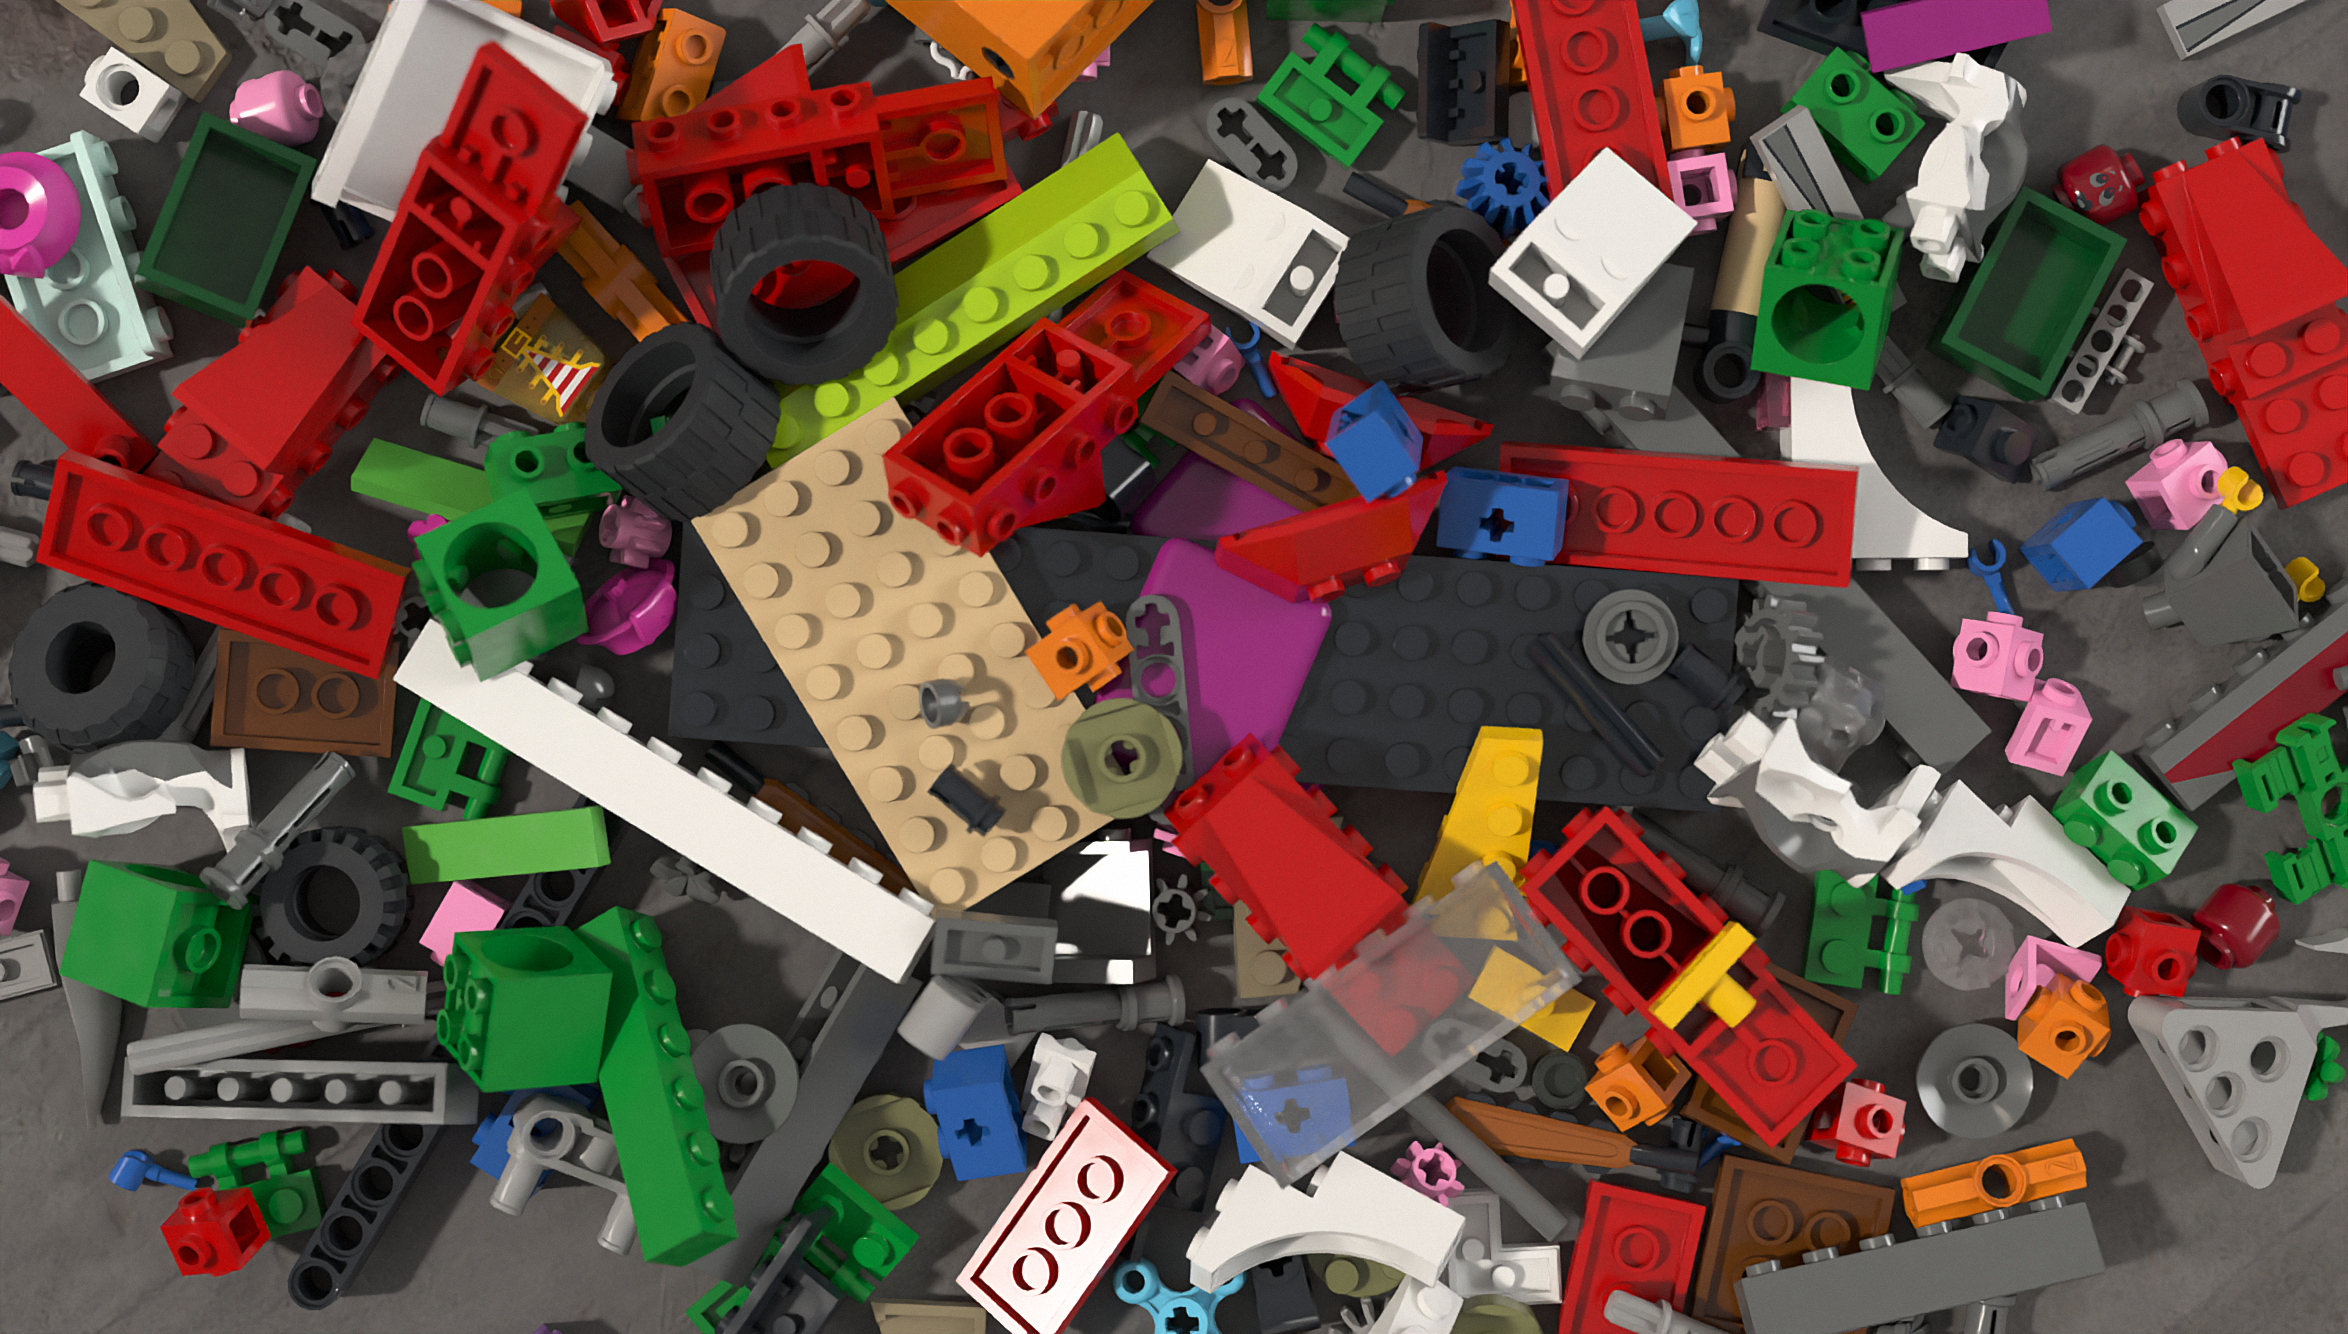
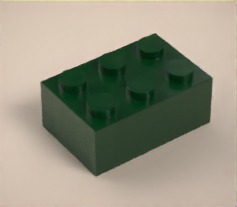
M203 111L136 270L134 286L241 329H244L245 326L250 327L318 160Z
M2022 185L2015 199L1987 227L1981 242L1984 249L1983 260L1981 263L1970 261L1924 350L2024 402L2045 397L2128 239Z

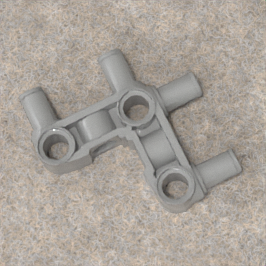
M702 1029L686 1031L690 1039V1056H692L697 1046L711 1034L710 1032ZM747 1073L741 1080V1088L745 1094L751 1095L757 1085V1080L752 1073ZM546 1093L529 1095L515 1109L513 1116L514 1129L507 1141V1152L511 1156L489 1198L490 1203L503 1212L521 1216L542 1171L549 1170L550 1168L614 1191L617 1197L596 1240L608 1250L628 1255L638 1232L610 1121L589 1113L584 1104L568 1098ZM551 1117L558 1120L557 1126L548 1135L537 1137L530 1134L531 1128L540 1119Z

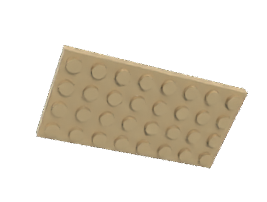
M892 397L741 489L723 506L715 508L713 512L702 517L697 516L691 522L920 897L934 904L930 913L936 919L937 909L966 910L1115 818L1091 812L1073 796L1066 785L1061 769V750L1067 730L1086 709L1075 691L1058 701L1025 653L1026 650L1042 640V637L990 552L988 551L980 558L959 545L952 546L946 543L936 531L916 519L909 520L901 516L891 505L888 498L889 489L882 454L913 429L899 403ZM941 678L956 680L966 689V692L960 695L961 701L969 702L966 715L960 722L951 726L930 728L924 721L920 709L919 691L921 684L925 681ZM1113 754L1104 757L1107 769L1117 768L1120 776H1126ZM951 763L991 798L996 794L1001 797L998 803L1006 809V812L984 838L976 831L971 835L966 832L969 825L934 796H930L927 793L935 780Z

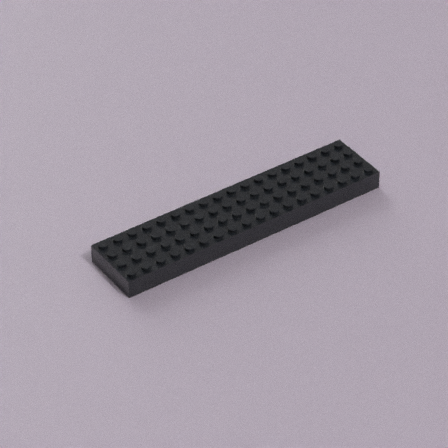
M691 520L683 521L668 737L829 748ZM1022 527L1015 529L1007 539L999 541L989 552L1043 639L1052 633L1046 622L1074 603L1082 612L1101 601L1105 608L1115 614L1126 628L1127 612L1131 604L1139 598L1161 546L1171 538ZM1189 539L1216 551L1218 541ZM1411 555L1404 570L1400 571L1401 576L1394 581L1377 587H1368L1366 581L1344 588L1345 593L1342 596L1327 602L1332 612L1330 625L1278 742L1280 747L1302 770L1293 778L1296 782L1457 794V784L1482 726L1541 729L1543 746L1536 800L1722 813L1723 805L1712 804L1707 799L1716 782L1695 766L1694 762L1710 739L1719 733L1726 736L1728 733L1730 709L1726 713L1717 707L1711 711L1707 708L1709 704L1707 699L1676 675L1667 671L1670 665L1659 676L1640 684H1622L1608 680L1589 663L1585 647L1582 643L1586 616L1603 597L1621 590H1641L1662 600L1676 620L1678 646L1672 662L1690 641H1693L1696 644L1695 646L1731 673L1733 670L1739 579L1557 565L1527 567L1516 565L1512 562ZM1626 611L1627 620L1624 621L1623 630L1614 632V635L1606 636V642L1614 641L1615 644H1623L1626 648V654L1630 656V663H1633L1632 654L1635 653V645L1639 642H1645V639L1654 638V632L1645 633L1644 630L1634 629L1633 620H1629V611ZM1546 632L1555 633L1663 753L1665 760L1658 769L1645 778L1638 776L1529 655L1528 649L1541 635ZM1086 683L1075 690L1076 695L1086 710L1092 706L1099 689L1092 692Z

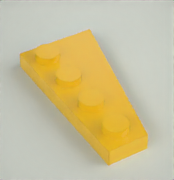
M1481 727L1457 784V794L1449 814L1443 818L1437 833V843L1429 862H1425L1412 903L1408 904L1435 935L1518 940L1521 908L1518 905L1523 901V894L1517 888L1525 881L1519 870L1528 862L1543 746L1541 729Z

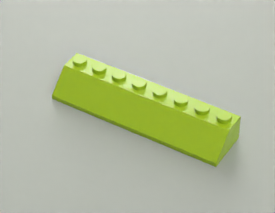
M1119 132L894 275L899 305L896 309L897 322L895 329L891 331L888 343L883 350L877 352L872 361L862 369L858 368L849 373V376L837 381L833 379L825 381L823 384L810 386L809 384H781V381L770 378L775 384V389L779 391L781 399L779 404L781 414L780 423H778L776 429L777 435L773 445L770 446L766 454V459L773 470L892 397L897 400L901 408L911 401L920 398L1025 331L1042 317L1045 318L1050 313L1061 308L1180 232L1171 214Z

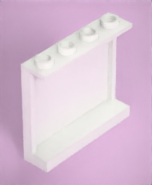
M393 0L314 177L311 198L334 208L339 199L392 222L422 149L432 138L442 133L477 48L494 39L590 116L555 192V195L565 203L568 187L562 185L571 165L580 168L583 164L593 139V135L586 132L596 112L605 115L617 90L618 83L611 80L613 71L610 61L480 0Z

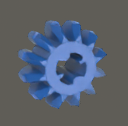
M1509 136L1508 139L1500 141L1497 150L1487 142L1481 144L1475 153L1476 159L1467 158L1464 161L1460 172L1465 179L1460 180L1455 188L1456 196L1468 200L1464 206L1484 217L1490 227L1492 224L1497 225L1502 240L1510 238L1515 227L1523 233L1551 204L1547 199L1549 198L1546 177H1543L1545 175L1543 161L1533 162L1530 158L1533 153L1532 143L1525 144L1521 151L1517 152L1514 150Z

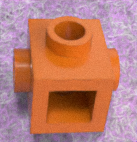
M1687 66L1669 71V79H1663L1654 90L1666 159L1670 158L1669 155L1691 149H1704L1705 153L1721 151L1731 142L1728 123L1735 121V100L1731 87L1723 88L1721 72L1704 74L1703 66ZM1688 107L1692 108V109L1694 110L1695 114L1692 113V112L1688 109Z
M1099 601L1082 612L1074 603L1051 618L1046 624L1052 633L1030 647L1025 653L1059 701L1086 683L1094 692L1122 673L1116 662L1134 649L1127 640L1126 629L1121 620L1115 614L1108 611L1103 603Z
M2059 971L2045 987L2042 985L2036 986L2035 992L2021 1011L2022 1015L2017 1020L2018 1049L2067 1080L2088 1055L2096 1057L2105 1048L2112 1032L2109 1024L2108 1002L2103 994L2092 984L2084 980H2077L2075 982Z
M1644 1036L1628 1046L1619 1041L1606 1049L1594 1063L1599 1070L1584 1089L1619 1130L1624 1132L1642 1121L1647 1126H1651L1661 1120L1673 1108V1099L1692 1074L1675 1054L1667 1060Z

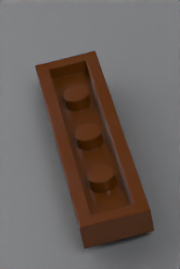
M1170 370L1162 376L1138 420L1142 425L1301 513L1362 495L1342 466Z

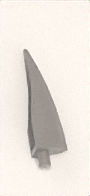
M81 869L56 872L58 898H52L51 907L56 962L59 970L81 893ZM60 975L80 1046L87 1129H94L97 1126L110 1082L120 1034L124 999Z

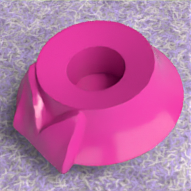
M30 152L1 154L0 274L44 279L45 269L51 267L65 256L78 235L81 222V204L78 192L68 174L55 162L46 157Z
M651 558L649 559L647 569L629 566L606 581L585 603L584 608L589 631L576 637L575 640L583 645L603 646L617 655L630 654L646 645H651L655 638L669 626L677 614L678 596L673 588L674 564L668 559Z

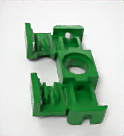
M2314 712L2304 715L2278 732L2276 743L2285 745L2287 748L2279 746L2254 763H2249L2239 758L2232 762L2247 807L2267 814L2278 807L2277 799L2287 793L2294 795L2307 834L2317 838L2316 840L2312 838L2307 840V848L2299 847L2297 855L2289 852L2283 856L2271 850L2263 854L2278 897L2295 905H2299L2331 883L2348 889V766L2338 763L2328 729L2337 724L2334 719ZM2336 787L2338 793L2337 803L2328 814L2323 815L2321 810L2322 799L2326 792Z

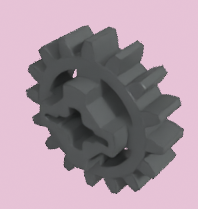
M1767 594L1765 600H1753V613L1743 612L1741 614L1743 627L1738 632H1735L1734 642L1737 648L1733 657L1735 667L1731 673L1738 670L1741 673L1739 680L1747 685L1744 692L1734 703L1735 705L1744 706L1743 715L1750 711L1763 723L1781 724L1787 718L1797 719V707L1808 708L1810 705L1807 692L1812 687L1818 688L1819 681L1813 673L1815 666L1823 664L1824 657L1816 654V650L1823 640V633L1812 631L1818 617L1816 613L1806 612L1807 602L1796 600L1794 597Z

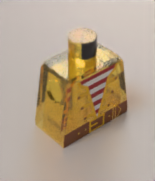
M541 292L496 352V359L491 368L482 378L475 382L497 395L561 426L577 422L583 413L588 415L599 387L602 386L608 373L617 364L559 303Z

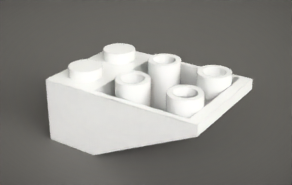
M1606 147L1526 228L1492 267L1489 285L1580 360L1698 223Z
M1208 159L1172 216L1180 232L1151 249L1147 258L1243 320H1249L1259 326V330L1293 351L1334 287L1335 274H1337L1339 268L1338 261L1342 251L1346 249L1350 238L1308 211Z

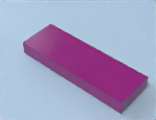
M1911 0L1860 12L1872 73L2052 32L2047 0Z

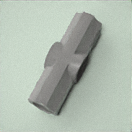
M338 956L322 959L313 967L245 964L241 980L240 1019L311 1021L320 1030L331 1033L344 1032L352 1028L356 1023L424 1025L428 971L359 969L351 960ZM330 992H341L345 994L341 997L336 998L325 996V994Z

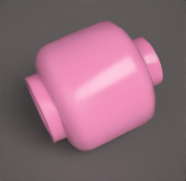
M281 70L241 83L235 93V100L230 104V119L234 125L292 148L314 139L319 128V118L322 117L324 108L321 96L312 84H307L299 75L290 70Z

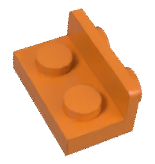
M677 8L659 9L654 29L649 34L641 36L629 73L632 75L631 86L625 100L618 107L615 119L632 126V123L686 114L703 103L725 40L726 31L724 28Z

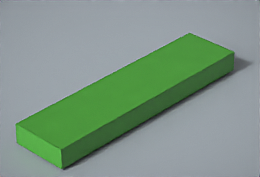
M373 438L351 476V491L430 515L438 514L450 521L493 502L485 471L377 438ZM594 512L544 520L562 554L575 556L594 518Z
M602 805L418 824L402 828L410 885L592 868L611 864Z

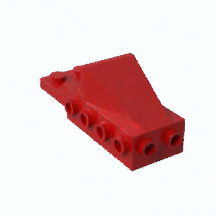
M494 39L477 48L441 135L432 138L422 149L350 321L353 327L440 397L468 379H471L473 382L478 381L488 372L496 359V354L492 350L497 339L508 330L515 319L516 313L511 309L516 298L526 290L532 282L535 273L580 227L583 220L580 215L563 203L562 199L555 195V192L590 116Z
M802 43L789 45L686 114L632 123L635 148L625 150L626 165L631 185H642L643 192L636 193L643 228H654L661 258L713 249V239L718 228L723 226L726 221L725 217L734 208L740 207L745 203V199L750 196L770 190V187L784 184V186L798 185V183H812L815 186L821 187L827 185L839 189L841 193L847 196L852 195L862 202V206L867 211H871L876 219L895 216L893 199L1008 179L996 91L992 76L873 97L870 81L811 91Z
M2236 136L2205 150L2208 161L2189 169L2185 159L2152 173L2151 176L2155 185L2137 193L2139 197L2138 215L2142 226L2151 236L2161 258L2163 274L2179 299L2184 311L2187 329L2198 343L2207 363L2209 379L2214 389L2221 395L2224 405H2234L2278 508L2286 509L2348 482V315L2341 308H2337L2335 304L2336 300L2348 296V270L2309 229L2305 215L2299 205L2290 201L2282 182L2284 178L2283 165L2276 152L2271 148H2267L2263 137L2242 146L2239 137Z
M308 265L302 272L297 270L291 273L277 289L276 297L279 300L264 317L262 315L255 317L251 326H245L238 338L241 344L179 384L172 392V395L184 405L177 409L167 420L164 426V431L167 434L157 445L162 451L142 475L273 521L283 515L296 497L294 492L308 476L317 473L327 463L333 452L331 448L344 432L352 430L362 421L369 411V402L383 386L386 387L391 384L404 370L402 365L350 324L359 302L354 298L359 289L332 267L326 274Z
M1120 269L1059 323L1055 324L1042 317L882 454L889 489L888 498L891 505L904 518L909 520L916 519L936 531L946 543L952 546L959 545L980 558L999 541L1007 539L1015 529L1099 507L1106 500L1100 450L1118 434L1126 432L1131 427L1134 420L1138 417L1137 399L1212 332L1210 315Z
M1250 732L1163 811L1164 815L1179 833L1171 842L1194 867L1204 860L1215 872L1208 880L1211 885L1231 906H1234L1240 899L1252 911L1245 918L1247 923L1268 945L1277 938L1287 948L1288 951L1281 958L1303 983L1310 978L1313 981L1317 980L1391 1057L1476 979L1404 901L1401 895L1408 887L1385 862L1376 870L1365 858L1374 850L1350 823L1342 831L1333 823L1330 817L1338 809L1315 784L1304 791L1293 779L1302 770L1279 744L1268 751Z
M1607 806L1600 807L1593 814L1585 807L1561 830L1568 839L1552 855L1545 848H1542L1519 870V873L1526 880L1517 889L1526 898L1518 906L1542 931L1552 924L1567 940L1560 947L1561 951L1584 974L1593 966L1609 983L1601 992L1626 1017L1633 1011L1651 1026L1643 1034L1667 1060L1677 1053L1772 1149L1858 1065L1775 981L1776 979L1764 968L1771 960L1754 942L1725 971L1757 1001L1752 1010L1736 1026L1731 1028L1701 999L1673 1029L1665 1026L1648 1009L1724 928L1722 924L1729 917L1707 894L1703 892L1696 898L1680 882L1687 874L1666 852L1661 850L1657 855H1654L1639 840L1645 831L1624 809L1619 807L1613 813Z

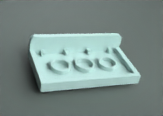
M81 130L70 135V142L35 153L50 159L68 174L76 187L81 204V222L73 245L64 257L51 267L45 269L44 279L4 274L16 310L94 384L173 357L168 340L173 339L174 334L167 313L161 306H156L152 292L134 286L135 273L144 252L137 250L131 232L137 226L134 212L124 196H119L112 176L118 173L115 156L107 142L101 141L100 138Z

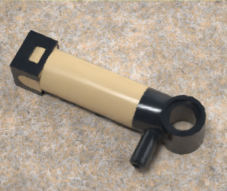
M1750 138L1741 147L1735 175L1738 185L1737 203L1733 204L1734 211L1731 213L1707 327L1684 322L1680 341L1682 346L1702 350L1701 357L1697 360L1693 369V381L1697 391L1703 398L1715 404H1728L1748 395L1757 386L1760 379L1761 371L1752 370L1751 362L1764 267L1787 211ZM1719 358H1727L1737 365L1739 381L1734 388L1722 386L1716 380L1714 365Z

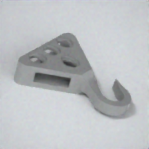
M2348 928L2332 929L2323 935L2296 939L2295 943L2313 950L2348 954ZM2141 995L2130 1004L2128 1021L2212 1166L2217 1171L2253 1188L2262 1189L2270 1185L2275 1178L2317 1051V1035L2323 1028L2348 1024V998L2341 1001H2320L2278 996L2256 999L2185 996L2181 998L2175 996ZM2158 1040L2166 1053H2163L2158 1046ZM2184 1085L2186 1086L2192 1098H2189L2186 1095ZM2210 1130L2212 1131L2218 1143H2215L2211 1138Z

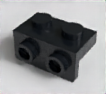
M1491 19L1456 26H1446L1434 22L1421 23L1419 25V46L1417 50L1418 105L1416 108L1418 138L1453 147L1508 139L1510 22Z

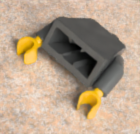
M2239 467L2228 468L2221 474L2217 482L2218 492L2225 499L2220 505L2212 504L2194 530L2164 560L2165 590L2144 597L2142 602L2146 619L2153 629L2158 630L2183 622L2197 642L2206 647L2232 642L2261 643L2272 634L2299 628L2298 601L2315 602L2325 592L2324 581L2317 576L2319 568L2309 559L2298 557L2289 562L2284 568L2249 518L2245 516L2238 519L2235 516L2238 510L2249 511L2260 505L2263 500V491L2261 486L2252 479L2248 480V474Z

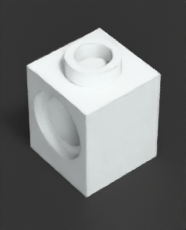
M113 47L109 49L106 55L98 57L91 64L84 79L86 86L80 93L81 97L135 133L158 144L189 97ZM137 80L139 93L136 99L128 105H122L120 95L123 87L128 82Z

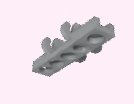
M2128 268L2121 270L2099 308L2092 307L2088 318L2092 316L2095 319L2076 352L2070 349L2066 357L2069 361L2047 396V401L2060 405L2069 414L2074 416L2079 414L2101 374L2107 377L2105 382L2113 385L2114 382L2126 384L2128 378L2122 372L2134 352L2144 353L2146 347L2139 342L2140 336L2137 334L2129 336L2126 332L2154 283ZM2129 280L2139 285L2131 302L2123 299L2120 292L2124 283ZM2111 306H2119L2125 311L2120 321L2107 314ZM2096 331H2105L2108 333L2107 337L2111 339V346L2106 352L2096 351L2091 344L2092 335ZM2121 344L2123 348L2112 366L2108 365L2118 345ZM2087 355L2092 357L2095 360V362H2092L2084 356ZM2077 369H2078L2079 371L2085 373V374L2088 375V376H2087V377L2081 376V375L2078 373ZM2071 380L2081 386L2072 403L2064 399L2062 395L2065 384Z

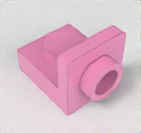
M1211 324L1212 332L1174 365L1171 370L1178 376L1217 397L1219 393L1227 391L1235 383L1240 370L1246 362L1231 339Z
M2035 678L2031 702H2028L2005 748L2009 762L2064 776L2092 721L2079 690L2061 679L2050 678L2047 681Z

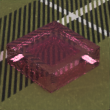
M1761 372L1756 386L1757 432H1777L1791 424L1790 376Z

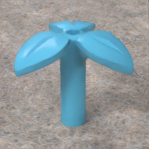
M1674 0L1666 8L1663 15L1639 19L1643 42L1676 36L1682 39L1686 46L1685 67L1697 65L1703 42L1702 31L1699 26L1697 0Z

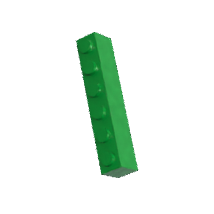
M615 906L572 931L613 973L598 1077L644 1260L649 1263L685 1267L739 1238L733 1217L734 1204L725 1188L718 1161L719 1148L709 1128L704 1109L705 1096L700 1083L696 1079L689 1053L690 1039L681 1023L675 1000L676 987L671 976L668 974L661 948L662 935L660 929L654 922L653 916Z

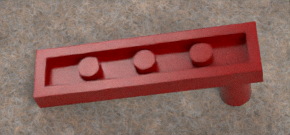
M0 294V383L70 450L136 473L158 453L159 448Z

